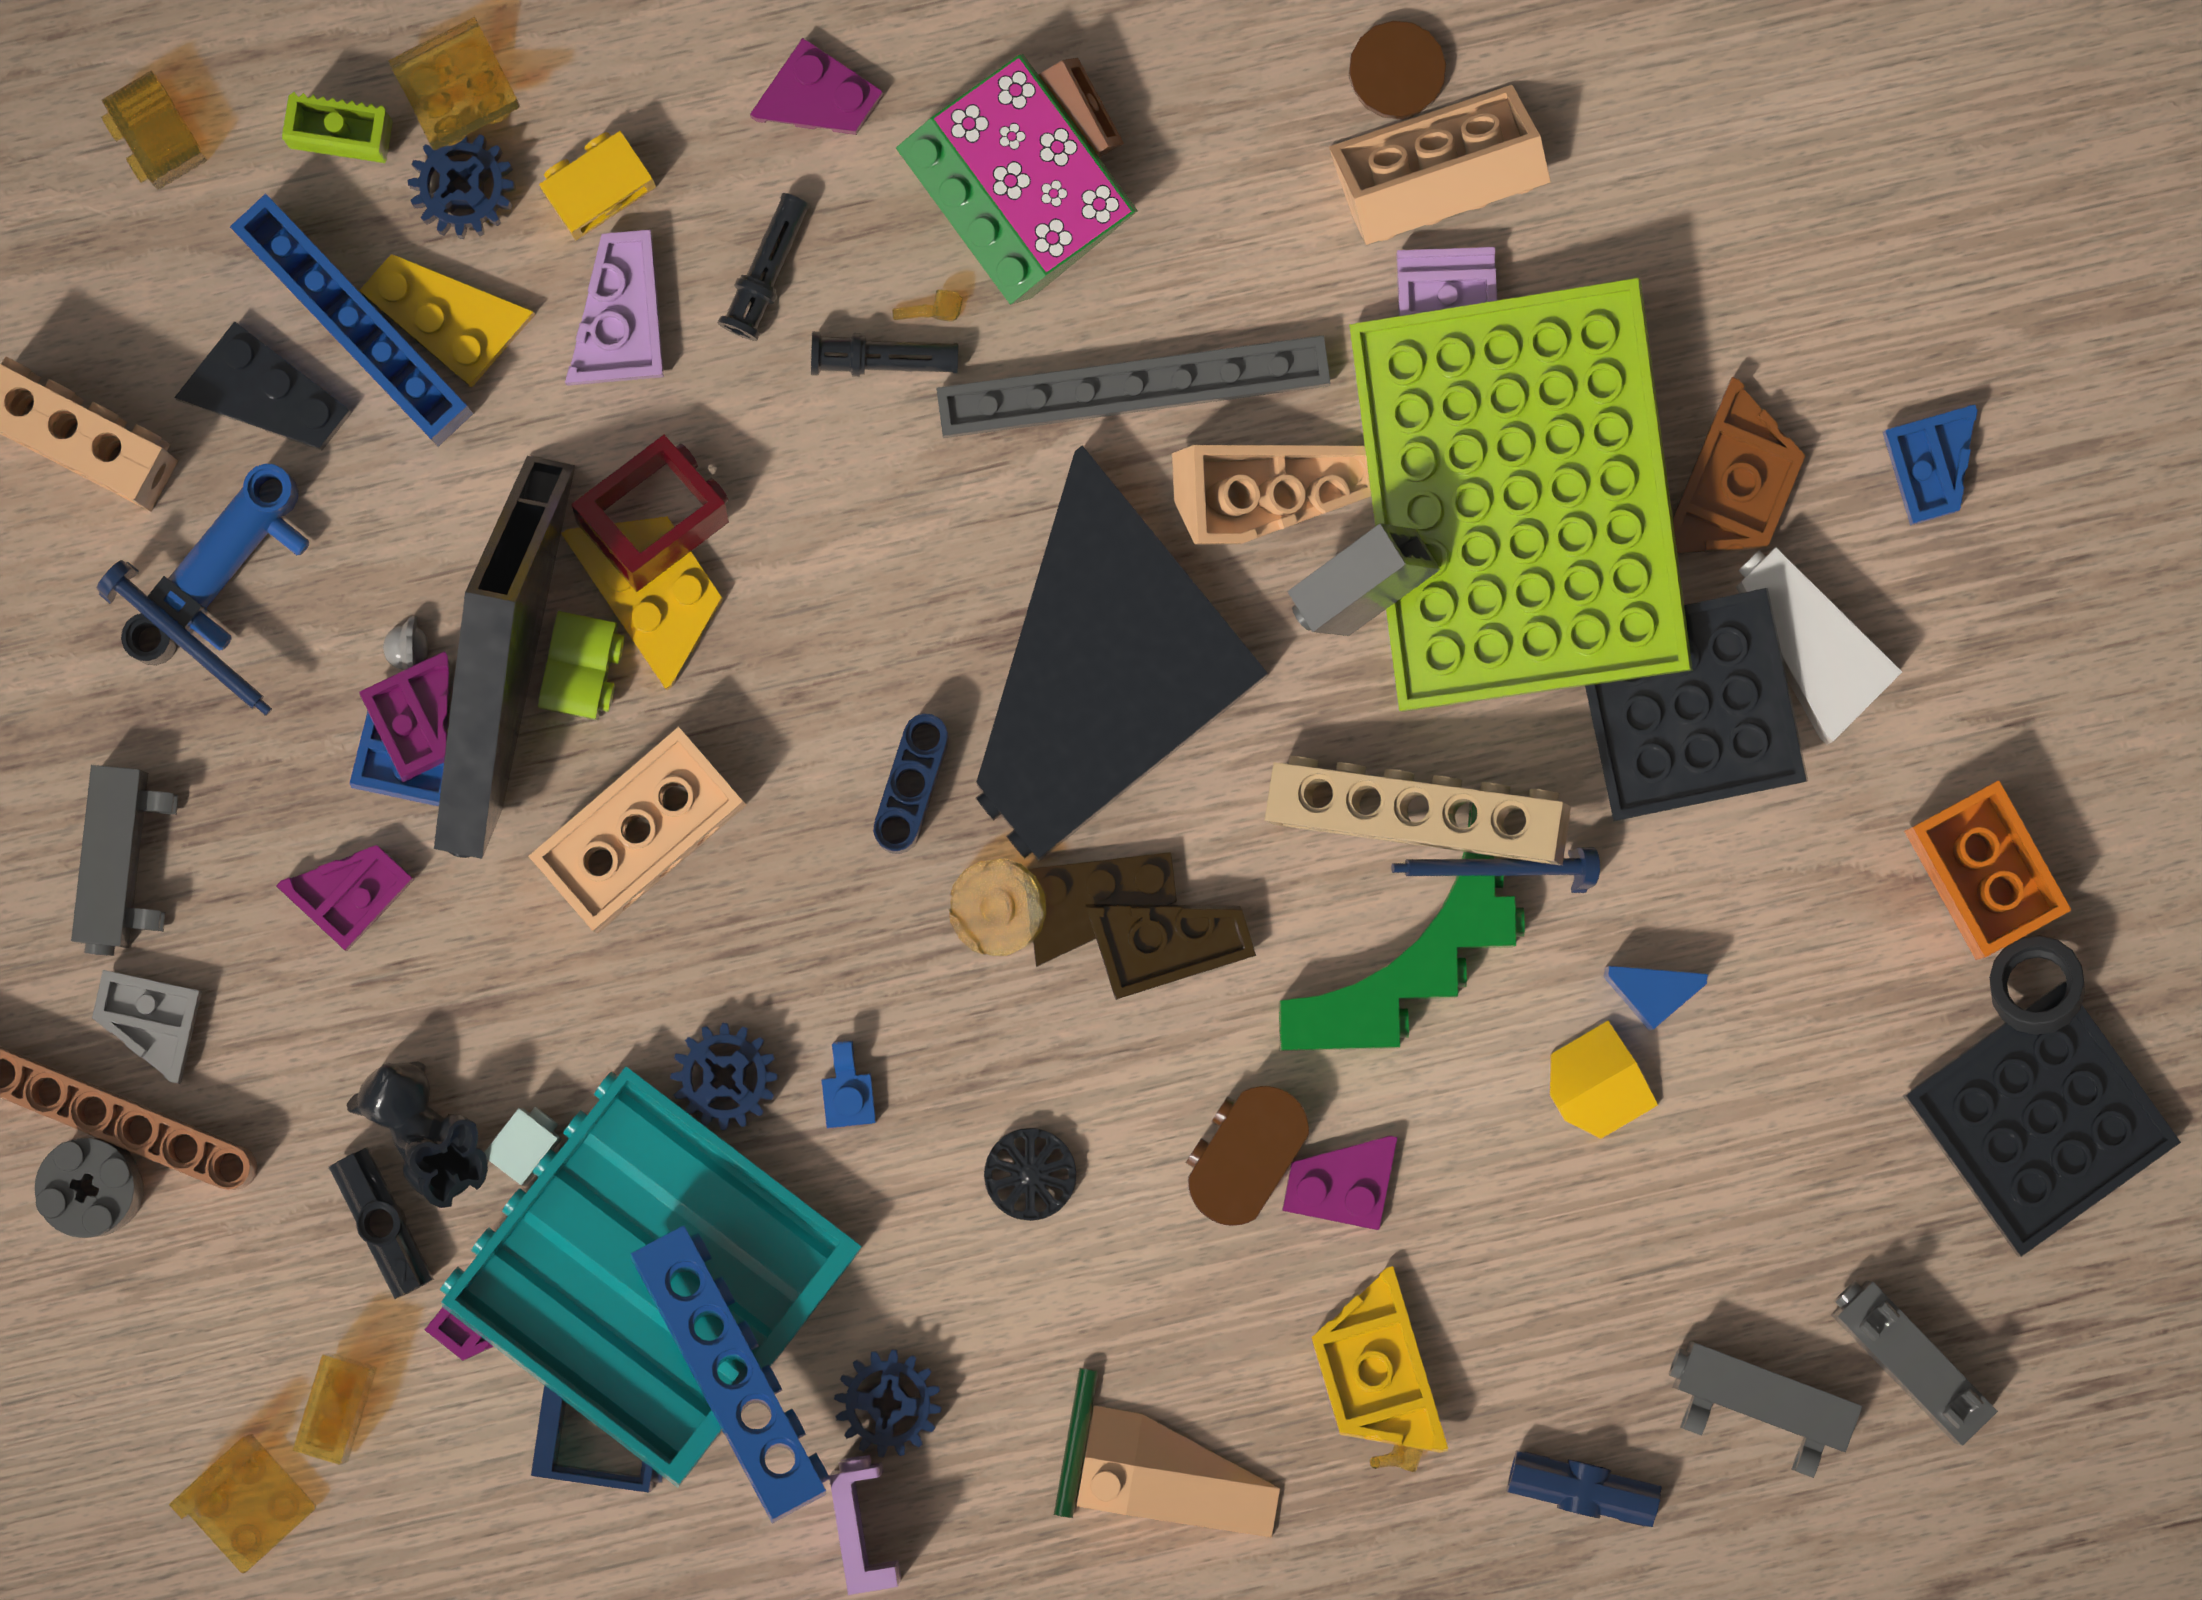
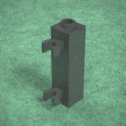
M91 765L71 937L72 942L85 944L84 953L114 956L115 947L129 948L131 928L164 932L166 912L136 909L133 907L144 811L177 815L179 795L147 791L148 773L139 769Z
M1854 1281L1835 1299L1834 1302L1839 1308L1831 1316L1955 1444L1963 1446L1998 1412L1874 1282L1865 1281L1860 1286Z
M1690 1341L1686 1350L1678 1348L1669 1371V1376L1676 1378L1672 1388L1692 1395L1680 1428L1702 1436L1713 1403L1792 1432L1804 1438L1795 1456L1791 1470L1814 1478L1825 1445L1846 1453L1863 1407Z

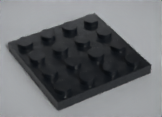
M1768 588L1684 605L1693 670L1585 686L1613 821L1808 781Z
M2065 981L2061 982L2023 1010L2037 1013L2049 1011L2056 1007L2065 996L2067 983ZM2083 1005L2068 1025L2053 1033L2033 1035L2017 1031L2005 1022L1903 1095L2018 1257L2025 1255L2181 1143Z

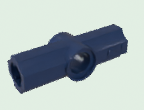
M1516 1450L1506 1491L1557 1504L1558 1509L1594 1518H1600L1602 1515L1626 1523L1653 1527L1659 1508L1662 1486L1611 1474L1610 1469L1568 1459L1566 1463L1550 1459L1547 1456Z

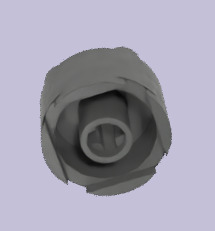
M81 1138L61 1143L45 1157L35 1179L36 1207L39 1213L56 1230L78 1238L102 1237L121 1229L135 1217L144 1195L142 1175L129 1151L101 1139ZM94 1176L92 1185L99 1188L97 1196H87L85 1199V1191L80 1189L82 1180H90Z

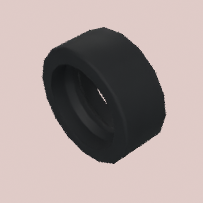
M2042 935L2022 937L2004 947L1993 962L1989 977L1992 1004L2001 1019L2015 1030L2033 1035L2053 1033L2068 1025L2080 1011L2085 995L2082 964L2073 950L2058 939ZM2043 958L2051 960L2058 965L2066 976L2067 982L2065 996L2061 1002L2049 1011L2037 1013L2023 1010L2016 1005L2009 995L2007 983L2010 973L2017 964L2026 959Z

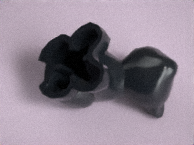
M416 1061L383 1064L365 1079L359 1093L354 1094L346 1105L347 1111L364 1116L380 1126L389 1128L394 1145L405 1161L403 1173L410 1186L423 1195L430 1204L439 1208L451 1207L453 1197L461 1194L469 1186L478 1190L486 1180L488 1172L487 1157L479 1147H476L478 1142L476 1123L457 1114H448L443 1118L428 1107L430 1084L425 1075L426 1066L423 1063Z

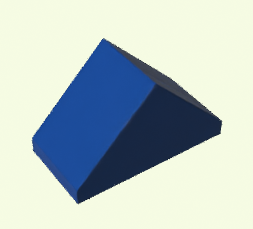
M1608 966L1604 969L1606 981L1648 1030L1655 1029L1707 984L1708 974L1617 966Z

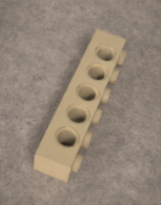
M1289 756L1288 764L1273 762L1264 820L1273 825L1563 865L1571 806L1558 801L1559 793L1530 789L1528 797L1509 795L1510 786L1489 782H1481L1480 790L1461 788V779L1436 775L1432 778V784L1413 781L1414 773L1394 769H1385L1384 777L1365 775V766L1337 762L1336 771L1318 768L1319 760L1299 756ZM1323 783H1329L1333 789L1331 802L1323 808H1316L1312 800L1314 790ZM1369 790H1378L1381 796L1379 808L1370 815H1364L1360 809L1362 796ZM1425 796L1429 802V811L1422 820L1412 822L1408 816V806L1414 798ZM1474 803L1478 813L1476 821L1470 827L1459 828L1455 818L1457 810L1463 804ZM1513 810H1523L1526 816L1525 827L1518 834L1508 835L1504 829L1505 817Z

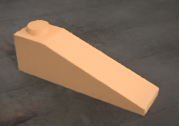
M1192 445L1172 453L1174 502L1194 544H1243L1371 497L1365 446Z
M1094 1405L1077 1507L1272 1538L1280 1492L1279 1487L1142 1413Z

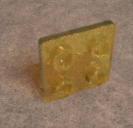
M475 17L388 60L433 150L455 145L462 141L467 134L487 124H494L504 120L511 112L520 107Z
M253 1434L242 1437L169 1504L181 1519L191 1517L241 1573L248 1572L316 1509L315 1503Z

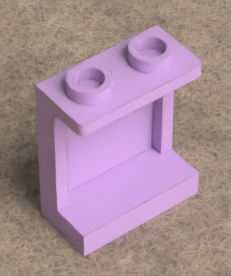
M870 1455L842 1459L841 1462H838L839 1469L833 1470L829 1478L848 1595L898 1587L901 1582L898 1560L869 1565L856 1481L881 1477L884 1472L882 1462L871 1464Z

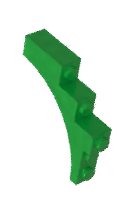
M1469 803L1468 827L1477 819L1478 813L1474 803ZM1463 852L1462 859H1494V856ZM1457 876L1440 911L1417 941L1388 966L1358 983L1319 996L1280 1000V1051L1400 1048V1038H1409L1408 1008H1399V999L1458 997V987H1467L1466 958H1457V949L1513 948L1516 946V937H1524V907H1515V896L1495 897V888H1503L1504 876Z

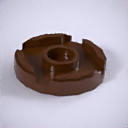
M1393 20L1374 26L1360 37L1351 53L1349 79L1354 93L1366 109L1382 118L1405 119L1420 113L1435 102L1444 85L1446 62L1441 46L1429 31L1412 22Z

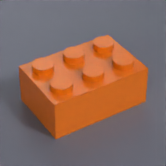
M1999 780L1904 831L1975 960L1986 958L2071 911L2069 904Z

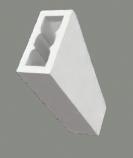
M1777 548L1772 550L1767 556L1759 550L1739 570L1745 578L1736 588L1739 594L1768 588L1787 680L1819 738L1828 745L1902 671Z

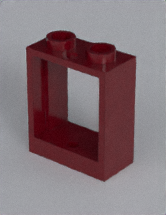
M665 434L571 504L578 526L636 592L729 523L726 503L729 499L722 487L713 478L705 481L696 470L698 463L691 452L681 443L675 447ZM667 464L703 506L640 553L604 511Z

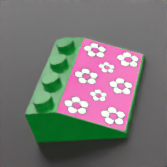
M1024 54L1016 56L935 114L896 147L899 154L1010 305L1033 298L1138 212Z

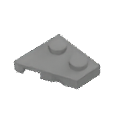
M103 970L92 1018L107 1031L117 1036L139 1057L144 1058L160 1071L167 1080L181 1084L202 991Z

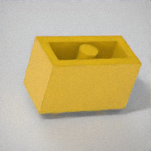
M621 131L612 136L609 132H605L595 137L584 147L587 153L572 163L568 159L556 163L544 173L546 180L539 184L542 192L575 241L656 188L653 178Z

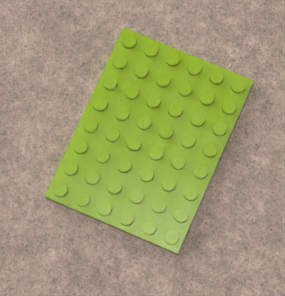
M1634 278L1349 324L1375 527L1381 523L1416 529L1441 569L1386 609L1399 711L1406 712L1693 670L1641 280Z

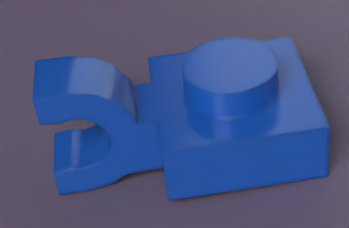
M853 1040L833 1042L832 1052L836 1077L821 1079L826 1127L836 1128L876 1123L871 1073L856 1075Z

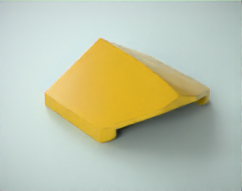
M1609 1021L1602 1023L1550 1054L1549 1095L1564 1121L1599 1139L1604 1138L1658 1106L1636 1061Z

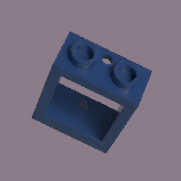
M544 1385L531 1476L646 1493L653 1490L654 1482H663L664 1477L643 1461L640 1476L557 1464L566 1402Z

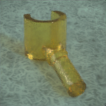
M936 290L934 305L923 304L893 308V319L932 317L937 320L952 322L960 315L963 298L954 291Z
M1394 1444L1393 1450L1389 1454L1373 1456L1370 1459V1466L1374 1469L1397 1466L1410 1472H1416L1424 1450Z

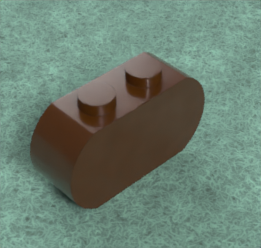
M1259 1086L1250 1088L1240 1093L1236 1101L1227 1096L1212 1119V1122L1219 1126L1218 1130L1209 1143L1201 1138L1185 1162L1193 1168L1188 1176V1190L1194 1205L1205 1217L1216 1223L1237 1226L1255 1220L1309 1135L1307 1116L1301 1104L1291 1094L1276 1087Z

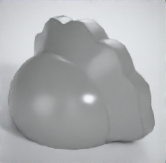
M410 616L404 625L393 628L385 637L383 645L386 660L395 668L406 670L425 661L427 657L428 641L425 633L418 628L417 616Z

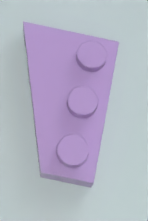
M651 230L601 234L588 287V297L582 321L579 324L573 358L568 369L565 384L570 386L664 377Z

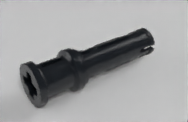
M782 193L781 200L762 238V242L747 275H741L740 278H737L734 284L737 292L727 314L720 316L717 322L718 325L727 331L748 340L757 341L760 336L757 328L768 304H774L777 298V291L773 288L791 250L805 214L810 208L809 203L788 193ZM783 225H785V230L780 238V241L770 261L769 256L773 250V247L777 241V238L781 232ZM764 271L765 274H764L763 279H762V281H761V280H759V279H760V276H761L762 272ZM751 301V305L744 319L743 315L749 302Z
M812 331L811 375L818 376L821 371L850 372L852 377H860V375H865V370L953 372V374H958L959 343L866 341V336H862L861 333H853L851 338L822 337L820 332ZM824 353H847L848 356H826ZM865 353L880 354L881 357H865ZM889 355H927L932 356V358H890Z

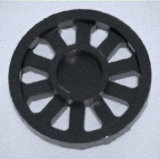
M1036 1128L1019 1129L1002 1137L991 1149L984 1168L985 1186L994 1204L1007 1215L1026 1221L1044 1219L1058 1212L1070 1199L1076 1184L1075 1161L1066 1144L1054 1134ZM1018 1137L1025 1139V1156H1022L1014 1145V1139ZM1040 1137L1046 1139V1145L1039 1155L1036 1156L1035 1139ZM1001 1149L1008 1151L1015 1161L1014 1164L998 1159L997 1154ZM1060 1149L1063 1154L1062 1159L1047 1164L1045 1161L1053 1150ZM997 1168L1011 1173V1176L995 1181L992 1179V1170ZM1066 1168L1069 1174V1178L1066 1180L1050 1176L1051 1172ZM1014 1185L1015 1188L1008 1198L1001 1200L997 1194L998 1190ZM1049 1185L1062 1189L1064 1194L1059 1200H1055L1046 1189V1186ZM1022 1193H1026V1209L1023 1212L1015 1210L1014 1204ZM1035 1193H1038L1046 1203V1210L1038 1212L1035 1209Z

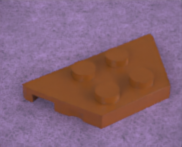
M1731 377L1673 516L1677 554L1768 547L1805 458L1804 453L1797 445L1781 432L1778 424L1765 409L1762 410L1745 391V386L1741 381L1734 377Z

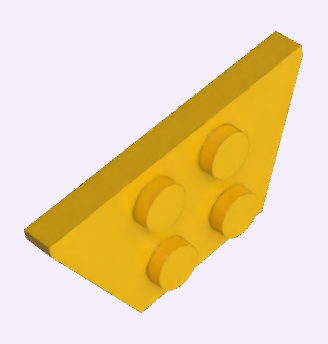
M668 516L614 523L640 553L674 528ZM581 528L567 529L562 532V536L666 690L672 688L687 658L701 639L706 625L713 618L723 600L692 552H689L636 592Z
M1391 1266L1383 1270L1374 1282L1360 1295L1355 1296L1332 1321H1328L1311 1337L1340 1435L1439 1453L1448 1451V1445L1395 1270Z

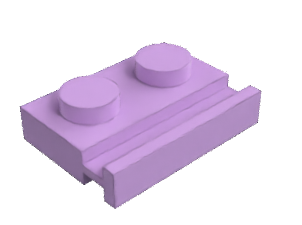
M1495 247L1397 250L1399 316L1497 301Z

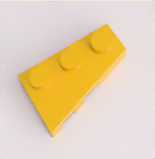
M393 254L384 261L359 290L367 299L471 388L535 316V313L531 310Z

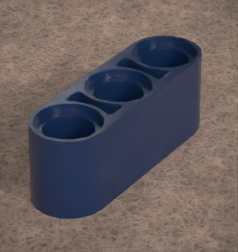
M923 713L916 715L905 726L875 818L873 829L875 839L882 849L892 854L908 852L915 846L948 747L949 736L946 726L940 718L933 714ZM925 724L936 727L940 732V740L937 746L930 750H920L912 741L914 731L919 726ZM916 771L924 777L925 787L918 796L906 797L898 791V780L905 772ZM895 817L906 820L910 826L908 838L899 844L887 842L882 834L885 823Z

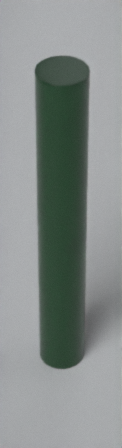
M1079 1368L1053 1515L1073 1518L1099 1373L1096 1370Z

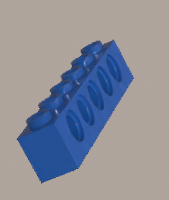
M266 193L230 226L239 238L437 447L473 415V412Z
M683 1225L632 1252L631 1260L773 1524L825 1496L826 1489L822 1483L830 1478L817 1453L807 1456L799 1439L805 1436L806 1433L794 1410L790 1409L784 1412L775 1394L781 1392L782 1388L770 1365L768 1364L760 1368L752 1350L759 1347L747 1322L744 1320L737 1324L728 1306L734 1304L735 1300L722 1276L713 1280L705 1262L712 1258L700 1234L696 1233L690 1236ZM691 1272L696 1275L700 1281L699 1289L691 1296L676 1294L671 1288V1282L677 1274ZM708 1315L717 1317L724 1326L722 1334L710 1341L698 1337L694 1330L696 1322ZM730 1359L739 1360L747 1369L745 1379L736 1385L724 1383L718 1375L720 1365ZM759 1403L769 1410L771 1419L765 1427L751 1429L742 1421V1412L750 1404ZM774 1448H785L792 1453L795 1463L788 1472L777 1474L766 1466L765 1457Z

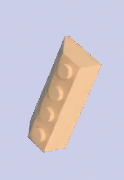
M1513 85L1329 146L1352 217L1366 245L1377 241L1389 240L1397 234L1424 225L1436 224L1444 218L1468 210L1483 208L1491 202L1515 194L1527 193L1536 187L1551 182L1541 136Z

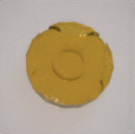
M1005 858L986 859L965 869L954 882L950 896H952L950 901L951 908L949 909L950 923L958 938L972 951L983 955L1009 956L1029 946L1041 932L1046 916L1045 893L1036 876L1022 864Z

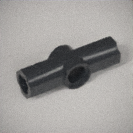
M368 1147L330 1165L329 1169L356 1221L358 1234L367 1243L394 1299H398L433 1281L434 1278L406 1224L405 1214L396 1204ZM379 1209L388 1211L394 1222L391 1232L383 1238L374 1235L369 1225L370 1217Z

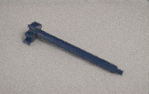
M120 560L105 573L96 587L99 595L111 604L117 593L120 594L251 709L256 707L265 716L272 711V708L262 700L264 696L130 581L131 578L139 573V570L131 563Z
M1577 847L1574 850H1568L1570 858H1563V865L1519 859H1406L1405 863H1392L1391 871L1392 873H1405L1406 876L1570 875L1574 876L1571 893H1587V890L1598 882L1600 859L1595 847Z

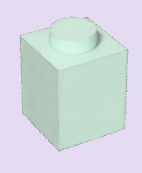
M534 1107L530 1113L525 1109L518 1108L484 1152L487 1160L521 1186H526L535 1175L532 1172L539 1161L550 1149L554 1150L562 1140L559 1135L553 1132L559 1124L537 1107Z

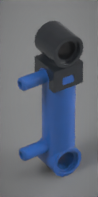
M275 464L255 466L248 472L241 490L169 578L162 577L148 597L191 634L195 631L217 650H224L230 644L232 637L207 616L210 611L206 608L267 533L272 535L296 556L302 555L309 546V540L281 518L292 511L298 501L299 490L295 480L284 469ZM270 479L280 480L283 487L280 497L271 503L262 502L259 496L262 484ZM142 613L132 616L126 621L121 634L123 648L129 656L146 665L153 666L164 664L170 660L175 654L178 645L159 629L161 641L158 647L152 651L143 652L139 646L141 632L146 628L157 626Z

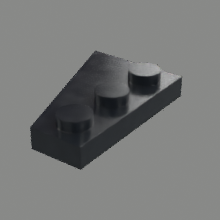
M235 321L174 397L177 401L217 413L220 416L246 423L321 451L352 413Z

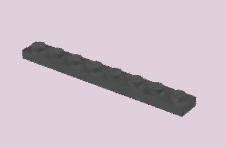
M1323 335L938 387L936 390L943 438L1328 387L1331 382Z

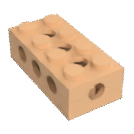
M5 356L0 364V434L151 512L178 463V460L167 452L171 444L162 440V437L137 424L132 432L125 429L127 424L125 420L95 402H92L88 409L82 407L84 399L55 381L48 379L45 387L38 384L41 379L40 376ZM34 402L32 410L24 415L25 408ZM78 424L74 435L67 438L69 429L73 425ZM121 446L119 456L113 461H109L112 451Z
M678 727L528 857L591 930L599 933L747 805ZM673 786H683L688 792L686 805L677 811L667 810L663 804L665 792ZM636 818L647 819L651 827L648 838L641 843H630L626 836L628 824ZM599 850H608L613 858V865L610 871L602 876H594L589 869L591 856Z

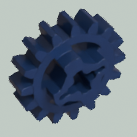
M459 131L457 142L451 143L445 134L439 135L440 148L435 150L427 144L423 146V150L428 157L425 162L420 160L412 161L411 165L420 173L419 178L408 179V186L410 189L420 191V194L414 196L411 199V203L415 209L427 207L421 219L426 225L434 222L436 219L439 220L437 231L443 236L449 231L450 227H455L459 239H465L467 228L473 227L479 236H483L484 222L489 220L496 226L501 224L496 214L498 208L504 210H511L512 204L504 197V193L516 191V185L513 181L504 179V176L512 172L513 168L510 162L497 163L503 154L501 148L496 145L486 151L487 140L481 134L477 136L473 143H469L465 131ZM455 155H472L468 161H451L449 157ZM434 171H436L440 176L439 188L433 193L434 197L432 198L430 182ZM492 172L494 187L492 195L488 200L484 195V182L490 177L489 174ZM460 177L464 181L468 180L471 186L470 191L464 193L459 189L456 190L452 183L454 179ZM456 209H472L475 212L466 216L450 215Z
M722 1023L720 1034L714 1036L710 1028L705 1026L702 1028L704 1040L698 1043L690 1037L685 1039L687 1046L691 1049L688 1056L684 1054H675L674 1059L683 1064V1070L671 1073L670 1079L682 1081L683 1088L673 1095L675 1099L688 1098L691 1103L686 1107L685 1112L693 1115L698 1110L703 1113L701 1124L705 1127L712 1122L713 1118H719L721 1130H728L731 1118H736L739 1125L745 1127L748 1125L746 1113L752 1111L758 1116L764 1114L762 1107L759 1105L761 1098L774 1100L775 1094L766 1089L767 1082L779 1080V1075L767 1072L766 1066L771 1064L776 1058L774 1054L763 1056L760 1054L759 1050L765 1043L763 1038L760 1037L752 1043L746 1041L749 1031L746 1027L742 1026L737 1035L734 1036L731 1035L729 1024ZM723 1043L741 1047L732 1056H717L710 1049L714 1045ZM709 1060L723 1068H728L731 1065L735 1067L736 1071L733 1073L732 1078L736 1082L735 1085L741 1090V1094L725 1085L720 1086L718 1089L713 1083L718 1077ZM697 1061L703 1068V1084L695 1092L692 1072ZM752 1062H755L758 1074L754 1092L746 1085V1069ZM718 1097H732L740 1106L730 1110H717L709 1105Z
M892 1349L888 1360L882 1361L877 1350L872 1351L871 1365L866 1367L863 1362L857 1359L853 1362V1366L858 1374L855 1377L845 1374L841 1376V1382L849 1388L847 1393L835 1394L834 1400L845 1403L846 1410L841 1411L835 1417L836 1421L849 1420L851 1427L844 1434L846 1439L856 1434L862 1437L859 1450L864 1452L873 1443L878 1445L877 1452L879 1457L884 1458L888 1446H894L898 1455L902 1456L905 1455L906 1441L910 1440L917 1447L923 1445L922 1438L918 1433L921 1429L934 1432L936 1426L927 1418L929 1414L940 1413L942 1406L931 1403L930 1397L941 1390L939 1386L926 1385L925 1380L932 1372L930 1368L923 1369L919 1373L913 1369L916 1364V1356L912 1355L905 1363L898 1362V1350ZM883 1370L881 1384L872 1391L858 1390L861 1382L867 1376ZM901 1373L908 1376L915 1383L921 1398L907 1394L900 1385ZM889 1379H891V1390L894 1391V1399L902 1401V1407L892 1411L891 1417L887 1421V1427H885V1416L882 1415V1407L875 1406L874 1400L884 1395L889 1385ZM856 1409L866 1410L876 1422L875 1433L869 1431L860 1422ZM905 1415L919 1416L916 1423L909 1430L900 1435L893 1436L895 1423Z

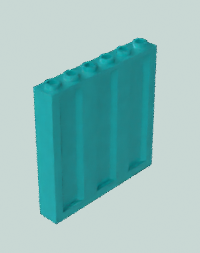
M625 1067L619 1076L611 1071L594 1093L600 1100L588 1115L580 1110L563 1132L569 1139L560 1151L555 1153L550 1149L539 1161L532 1172L538 1176V1179L527 1193L519 1188L502 1209V1212L508 1217L495 1232L488 1227L471 1249L477 1256L468 1268L463 1271L460 1267H457L440 1288V1291L446 1295L441 1301V1305L679 1488L722 1432V1429L631 1260V1253L683 1225L690 1236L699 1233L712 1258L705 1262V1265L713 1280L722 1276L735 1300V1303L728 1306L737 1324L745 1320L759 1345V1347L752 1350V1353L760 1368L768 1364L771 1367L860 1252L862 1246L628 1067ZM681 1272L671 1282V1288L680 1296H691L700 1286L698 1277L691 1272ZM710 1315L700 1318L694 1327L698 1337L707 1341L718 1338L724 1329L722 1322L717 1317ZM730 1359L720 1365L718 1375L724 1383L736 1385L745 1379L747 1369L739 1360Z

